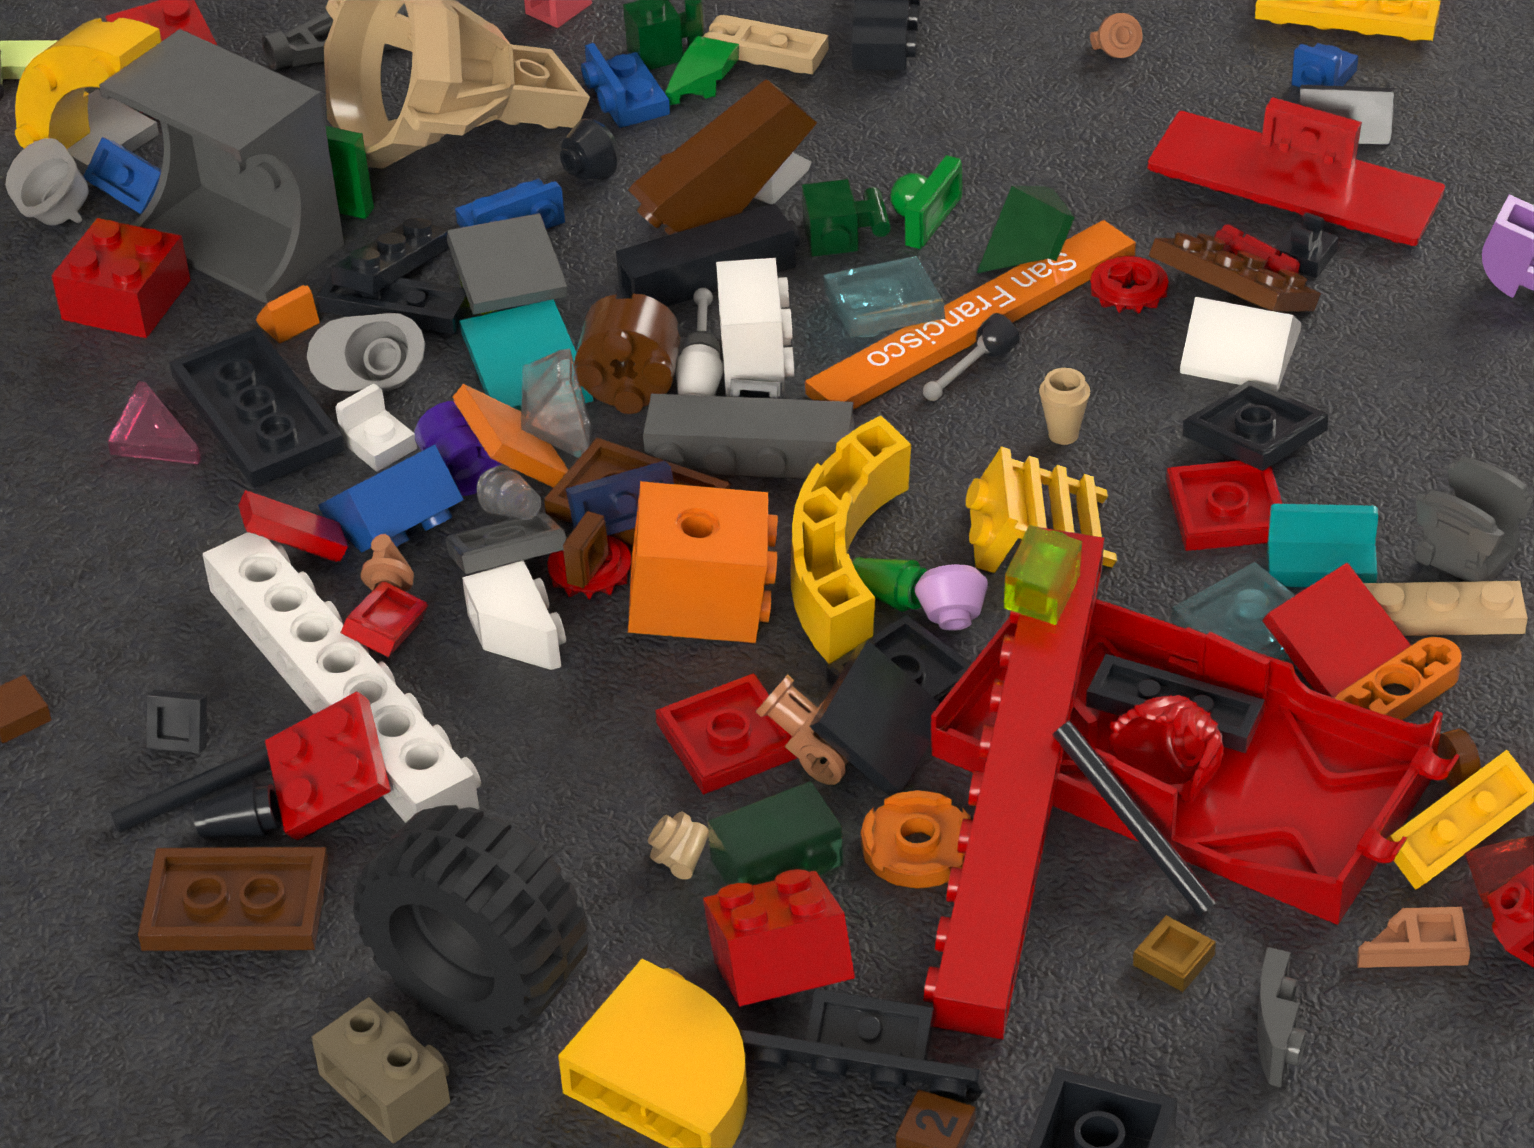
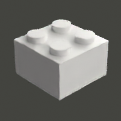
M776 258L716 262L726 397H730L731 379L782 382L783 398H786L785 377H794L792 347L783 348L784 345H791V339L793 338L791 309H781L782 307H789L787 277L778 278Z

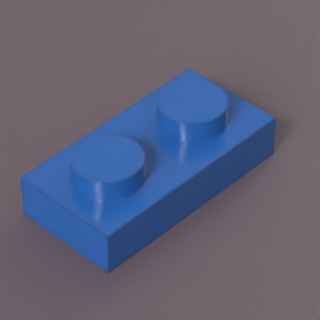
M102 137L83 177L86 181L139 214H142L155 193L161 170L115 141Z

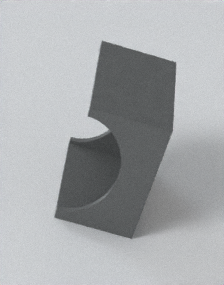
M181 29L99 84L101 97L107 100L113 98L160 120L164 141L161 175L150 203L141 216L131 225L182 235L188 266L267 304L344 246L319 91Z

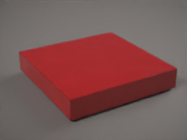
M1241 461L1167 468L1166 483L1185 551L1268 542L1270 507L1272 504H1283L1271 466L1262 471Z
M1348 562L1273 609L1262 619L1263 623L1315 692L1335 698L1340 692L1411 646Z
M754 673L655 710L656 724L703 795L797 759L785 747L792 736L768 715L761 717L756 713V710L768 698L769 694Z

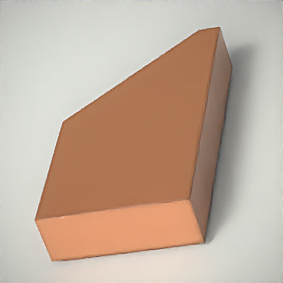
M1462 907L1402 908L1388 921L1386 929L1371 942L1365 941L1358 948V968L1468 965L1470 948Z

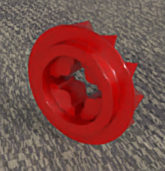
M1135 256L1112 258L1098 265L1091 275V296L1099 298L1101 307L1115 306L1118 313L1125 309H1133L1139 314L1143 306L1157 308L1159 300L1167 297L1168 276L1161 266L1145 258ZM1132 280H1134L1135 285L1131 289H1126L1127 285H1130Z
M608 535L609 555L584 588L567 583L564 550L550 553L547 566L553 587L564 588L568 597H572L580 592L585 593L589 600L593 593L599 591L611 595L614 585L627 584L628 571L631 570L630 551L619 539Z

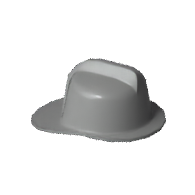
M44 138L24 148L13 160L7 172L5 183L7 192L20 213L25 217H34L49 226L59 225L68 219L80 223L83 219L79 209L85 202L89 190L85 178L77 168L75 160L66 147L56 139Z
M383 313L343 317L329 321L316 331L309 342L307 360L311 373L319 383L332 390L361 391L372 384H376L382 391H391L401 387L416 373L424 358L425 341L423 333L417 324L402 314Z

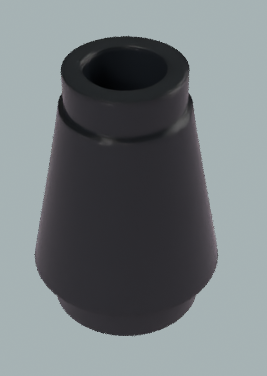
M257 781L206 801L204 804L195 805L193 811L196 830L201 838L268 836L269 831L280 828L282 822L274 786L272 784L260 786Z

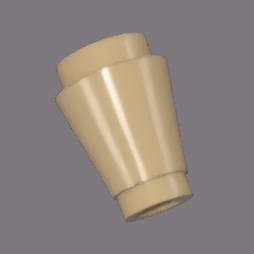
M1058 368L1046 375L1045 380L1040 385L1039 394L1050 440L1056 444L1068 445L1074 443L1079 437L1083 416L1090 396V387L1081 372L1072 368Z

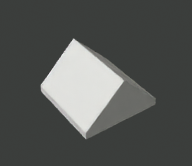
M1195 297L1180 365V373L1242 385L1250 380L1278 392L1301 331V322L1290 314Z

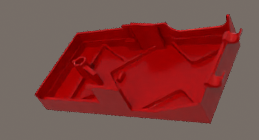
M1096 599L1070 721L1182 859L1190 864L1339 925L1379 862L1384 864L1391 863L1407 840V837L1404 836L1397 842L1389 841L1386 838L1402 827L1431 780L1439 781L1448 777L1460 755L1456 754L1454 758L1446 760L1437 756L1443 713L1439 711L1435 712L1433 719L1429 723L1414 724L1353 705L1309 689L1299 680L1291 663L1246 649L1211 631L1208 634H1204L1189 627L1183 628ZM1010 617L931 715L932 756L972 773L974 771L984 772L987 759L979 758L980 742L984 725L994 726L997 713L989 711L994 680H1005L1007 668L1000 667L1002 644L1005 634L1015 636L1017 624L1010 623ZM1106 654L1265 699L1263 717L1246 753L1224 747V754L1219 768L1211 780L1200 790L1194 802H1184L1181 794L1178 793V789L1117 760V757L1113 756V752L1108 750V738L1113 733V730L1110 729V722L1118 721L1119 716L1086 706L1087 690ZM1064 750L1053 806L1138 841Z

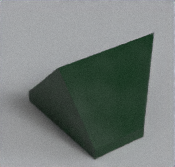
M1011 186L976 273L1044 259L1057 261L1075 217L1054 189L1045 186Z

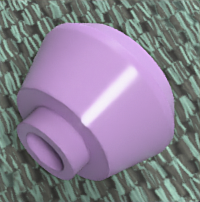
M959 564L944 565L926 571L915 585V594L930 621L938 623L939 627L943 630H961L969 627L971 620L980 615L988 581L983 574L972 566Z

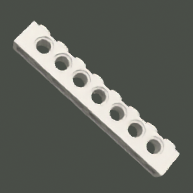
M247 532L202 553L211 593L313 714L356 691L369 699L391 792L383 795V797L405 823L419 811L437 806L457 805L459 810L466 807L479 809L476 789L481 786V780L474 764L467 757L460 759L453 751L450 740L442 727L438 724L432 726L425 719L417 699L411 693L404 695L397 687L389 667L383 661L376 663L369 655L367 646L340 633L343 623L336 607L331 601L323 602L319 598L309 576L304 571L298 573L291 566L289 557L280 543L272 544L268 538Z

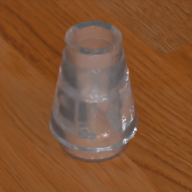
M506 465L496 466L485 471L478 480L477 496L481 507L486 512L522 520L531 519L538 514L541 507V498L517 470Z

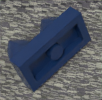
M661 461L566 488L574 529L587 511L604 516L607 536L635 528L640 481L674 484L671 466L666 461Z

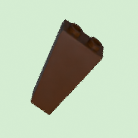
M765 79L631 185L628 191L641 203L637 212L656 228L665 223L667 227L664 230L668 235L740 214L809 134L817 122L793 99L769 80Z

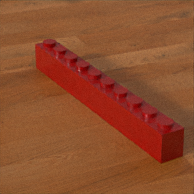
M1039 527L1035 548L1025 547L1020 580L1027 581L1025 592L1017 590L1014 592L1010 623L1017 624L1015 636L1005 634L1000 657V667L1007 668L1005 680H994L989 711L997 713L994 726L984 725L980 742L979 758L987 759L984 772L974 771L970 785L968 805L976 806L973 820L963 818L960 828L957 852L965 854L962 868L952 867L948 882L946 901L954 903L952 916L940 917L936 935L935 951L943 952L940 968L930 966L926 977L923 1001L933 1003L936 1013L933 1027L1004 1039L1064 749L1052 734L1063 724L1071 720L1102 573L1104 537Z

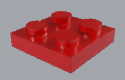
M358 691L265 740L284 831L297 841L391 792L370 701Z

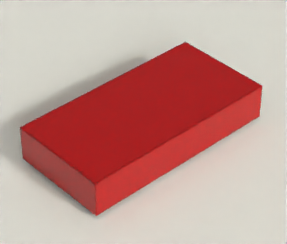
M245 490L238 504L247 532L335 562L341 561L348 548L339 522Z
M384 581L347 616L340 633L389 657L423 620L429 605L426 604L427 602Z

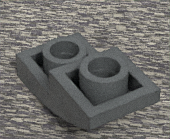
M1267 947L1260 980L1257 1042L1261 1064L1268 1083L1281 1087L1288 1064L1299 1066L1307 1031L1297 1028L1300 1003L1294 1002L1298 979L1288 977L1291 952Z

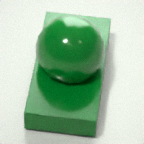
M946 155L928 178L922 174L907 173L894 182L890 193V200L896 213L905 218L906 246L917 249L924 247L962 198L961 159Z

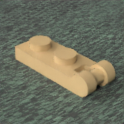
M727 15L717 16L709 26V32L703 35L706 38L739 44V60L747 61L754 65H767L787 69L794 73L813 75L829 50L828 35Z

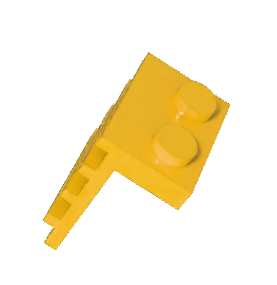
M1000 447L981 478H975L972 481L966 495V507L970 509L971 517L969 541L974 547L975 567L995 573L1018 538L1036 543L1039 527L1047 528L1042 484L1047 485L1049 489L1054 530L1075 533L1069 494L1072 493L1076 495L1081 534L1102 537L1097 502H1105L1108 497L1107 490L1095 486L1093 476L1084 474L1079 481L1067 477L1066 467L1056 465L1051 472L1039 468L1038 458L1028 456L1025 462H1021L1011 458L1010 449ZM1104 550L1102 565L1112 568L1117 562L1116 553Z

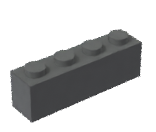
M651 394L643 432L644 450L647 455L708 475L807 479L817 463L822 465L836 451V443L854 431L853 402Z

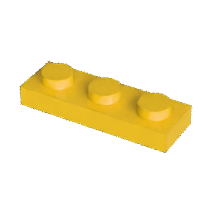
M1504 751L1386 838L1389 841L1397 842L1403 836L1407 837L1405 844L1393 861L1414 889H1418L1534 802V784L1509 751Z

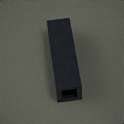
M774 203L616 251L619 289L626 299H632L633 294H642L654 298L668 307L694 299V293L699 288H707L711 293L717 292L716 262L776 258L777 273L796 267L795 247L800 245L799 232L792 219L787 220Z

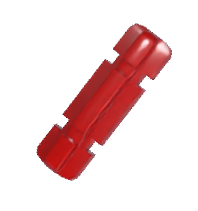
M1224 225L1214 236L1225 242L1223 250L1237 256L1238 251H1243L1259 256L1266 260L1264 268L1277 274L1280 269L1299 274L1300 263L1297 259L1285 253L1279 256L1280 251L1249 234L1242 237L1244 232L1232 225Z

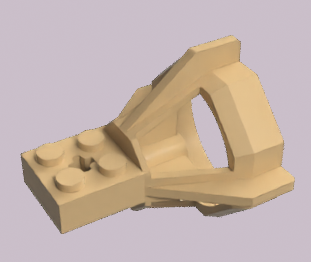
M328 0L326 10L332 17L333 23L324 45L327 119L335 128L363 133L368 167L383 169L416 150L440 141V138L446 134L463 136L474 127L493 120H500L510 125H518L522 122L556 129L558 126L574 128L583 116L590 97L552 49L510 44L497 26L489 23L456 0ZM403 4L406 6L409 17L397 13ZM385 44L413 52L411 78L407 96L398 119L388 121L381 93V63Z

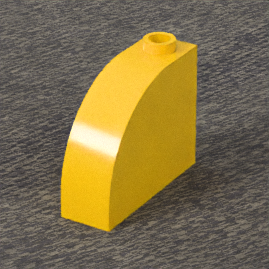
M641 959L558 1055L563 1094L668 1148H732L742 1130L748 1106L745 1052L740 1032L733 1018L713 996L685 980L675 970L669 968L662 969Z

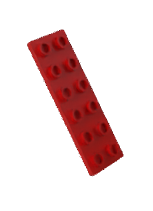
M1274 97L1271 98L1266 106L1262 133L1186 111H1179L1148 159L1147 166L1149 171L1163 174L1169 178L1184 180L1208 187L1214 191L1226 192L1260 204H1268L1296 212L1302 216L1307 212L1324 218V221L1344 226L1350 230L1362 231L1396 243H1404L1411 246L1418 245L1445 191V185L1442 183L1357 160L1356 156L1362 122Z

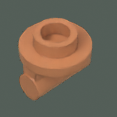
M1112 14L1103 20L1098 31L1091 32V45L1094 50L1102 49L1107 55L1114 58L1129 57L1141 45V26L1129 14Z
M380 534L376 536L371 542V548L374 551L373 557L362 566L361 579L363 583L372 591L384 581L405 592L408 591L414 581V573L388 535Z

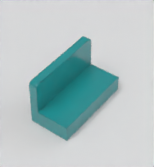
M1272 504L1270 507L1267 542L1268 586L1309 587L1347 562L1363 583H1376L1377 560L1375 543L1378 508L1376 506Z

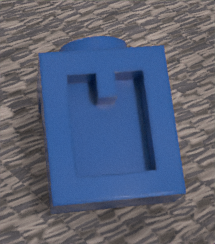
M1317 43L1314 47L1300 44L1294 50L1292 85L1297 87L1301 85L1344 86L1357 71L1358 56L1331 45Z

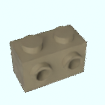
M370 997L311 1037L319 1075L393 1144L450 1104L446 1076L449 1075V1068L443 1056L431 1045L422 1046L411 1036L408 1026L396 1012L390 1011L386 1013Z

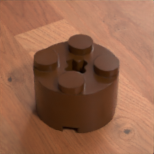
M617 294L598 300L591 306L585 316L574 361V379L578 385L584 387L596 399L615 406L618 411L624 414H635L641 411L643 406L649 405L651 394H666L670 389L674 378L681 337L677 329L678 322L675 315L658 300L642 294H633L632 299H616Z

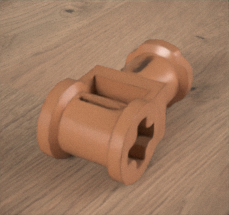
M787 674L756 710V713L761 717L768 715L792 736L785 747L800 759L804 770L811 777L826 785H835L844 777L846 773L845 766L849 761L809 727L823 702L819 707H816L793 687L794 680ZM823 756L828 759L825 764L820 763Z

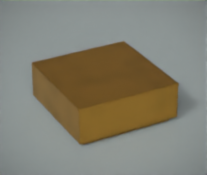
M1166 915L1134 951L1133 966L1184 992L1214 957L1216 941Z

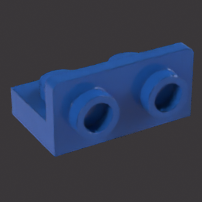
M594 43L585 45L586 62L581 63L584 83L588 89L593 88L595 90L601 110L604 113L609 112L619 128L670 114L668 97L637 52L620 54L612 59L605 60Z
M540 179L524 182L511 189L476 199L474 202L455 208L457 224L461 228L539 213L546 229L565 223L562 188L556 181L545 185Z

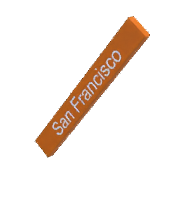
M1102 220L1065 240L1057 261L1044 259L1020 264L805 381V394L812 400L853 402L854 410L976 343L977 329L992 314H1002L1013 323L1089 281L1092 272L1101 263L1116 257L1135 256L1136 242L1105 220Z

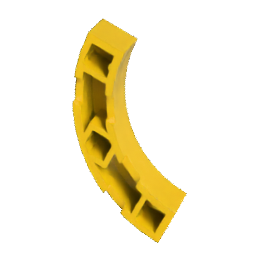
M101 18L83 23L34 57L25 68L19 80L16 93L15 115L17 129L15 130V136L20 146L26 148L35 141L52 138L58 140L68 149L90 133L88 121L89 93L85 92V88H99V84L162 42L159 28L127 18H118L114 22H102Z
M881 415L859 426L836 443V451L822 465L817 463L811 470L795 504L791 540L792 597L804 631L813 646L828 664L836 661L873 636L875 596L857 574L850 556L847 554L849 546L860 527L877 509L909 489L911 443Z

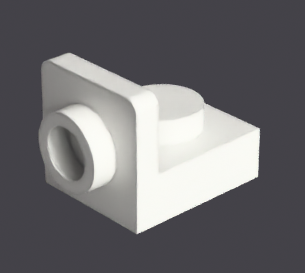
M376 384L366 387L336 405L339 431L343 435L344 445L376 472L417 449L415 433L385 410L382 389Z

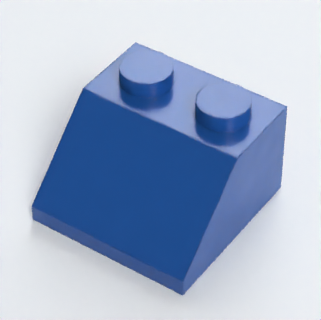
M433 445L319 504L318 507L326 518L339 522L344 536L360 552H364L371 548L372 540L380 534L388 535L397 547L409 540L405 530L421 522L424 530L427 531L452 518L448 508L464 499L436 445Z

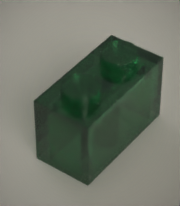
M811 781L708 821L710 857L727 885L735 883H747L752 886L774 881L776 876L783 872L797 869L808 872L816 871L818 875H823L829 870L843 865L842 826Z

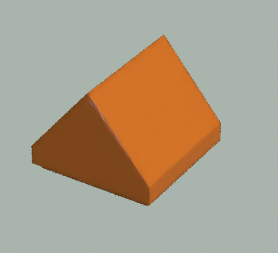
M302 285L267 303L256 318L258 325L279 344L320 323L313 295L308 285Z

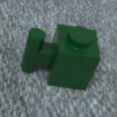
M639 0L623 4L627 50L630 54L637 52L648 70L679 63L683 57L682 38L687 37L689 47L697 36L703 37L702 0H685V12L677 13L669 0Z
M848 179L802 184L803 224L811 256L859 251L858 228L871 226L873 234L877 237L888 235L891 231V226L881 191L875 187L868 188L863 193L864 200L854 201Z

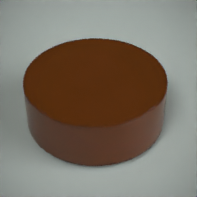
M1460 728L1440 733L1437 755L1446 760L1454 758L1456 754L1460 755L1452 771L1445 778L1447 783L1453 788L1481 769L1479 753L1473 739L1466 731Z

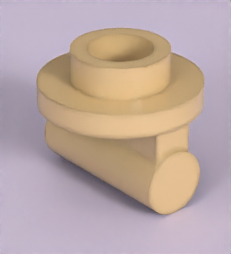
M683 811L677 813L673 818L665 815L655 825L648 838V844L653 846L650 858L658 864L663 863L668 866L672 874L677 878L690 879L709 836V830L701 823L692 822L691 817Z

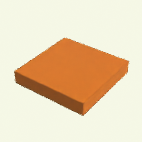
M462 384L453 395L454 403L491 459L553 488L569 471L533 417L465 384Z

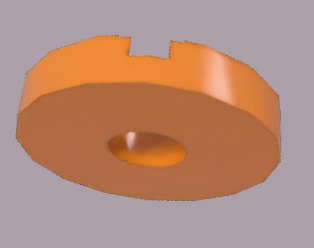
M921 790L896 793L884 799V805L875 812L873 807L864 818L860 832L864 861L878 877L896 886L915 889L940 886L949 881L952 867H963L965 854L957 852L958 840L963 818L971 819V816L963 807L961 812L952 805V799L940 793ZM913 833H922L931 837L930 840L923 843H912L904 838Z

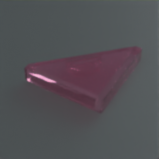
M138 381L107 441L110 454L199 464L201 459L196 443L147 383Z

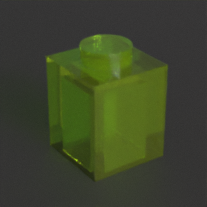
M1029 525L1005 573L1004 608L1057 625L1080 576L1082 541L1070 538L1059 531H1048Z

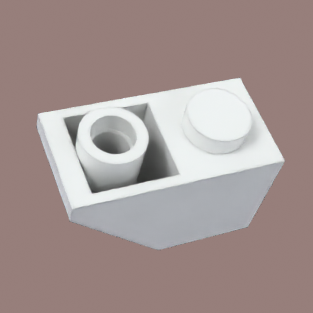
M524 560L462 577L467 614L483 650L550 670L561 667L559 645L566 643L561 618L557 612L549 614L547 610L549 608V600L541 578L532 579Z

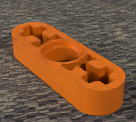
M1428 637L1421 639L1340 692L1335 699L1403 720L1457 683L1462 659L1461 651L1455 643L1445 638ZM1396 683L1406 686L1411 692L1406 695L1396 696L1387 693L1382 687Z

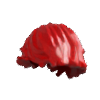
M1180 695L1155 697L1140 705H1135L1133 709L1119 716L1118 721L1110 722V729L1113 730V733L1108 738V750L1113 752V756H1116L1117 760L1178 789V793L1181 794L1184 802H1194L1200 790L1211 780L1221 764L1224 746L1222 735L1218 729V723L1211 719L1210 712L1205 711L1204 708L1199 707L1196 702L1190 701L1189 698Z

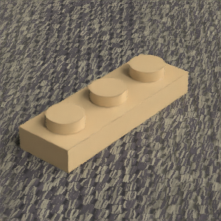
M1520 581L1364 583L1404 636L1525 634L1528 618Z

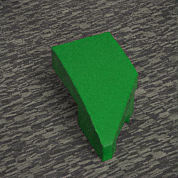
M697 36L684 53L668 84L665 94L669 99V104H679L680 98L684 94L689 93L700 95L704 98L715 97L716 80L723 79L739 60V44Z

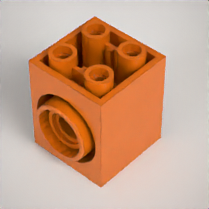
M640 481L631 561L628 633L756 643L759 622H769L771 590H764V586L775 583L777 569V552L768 551V547H775L778 516L768 514V492Z

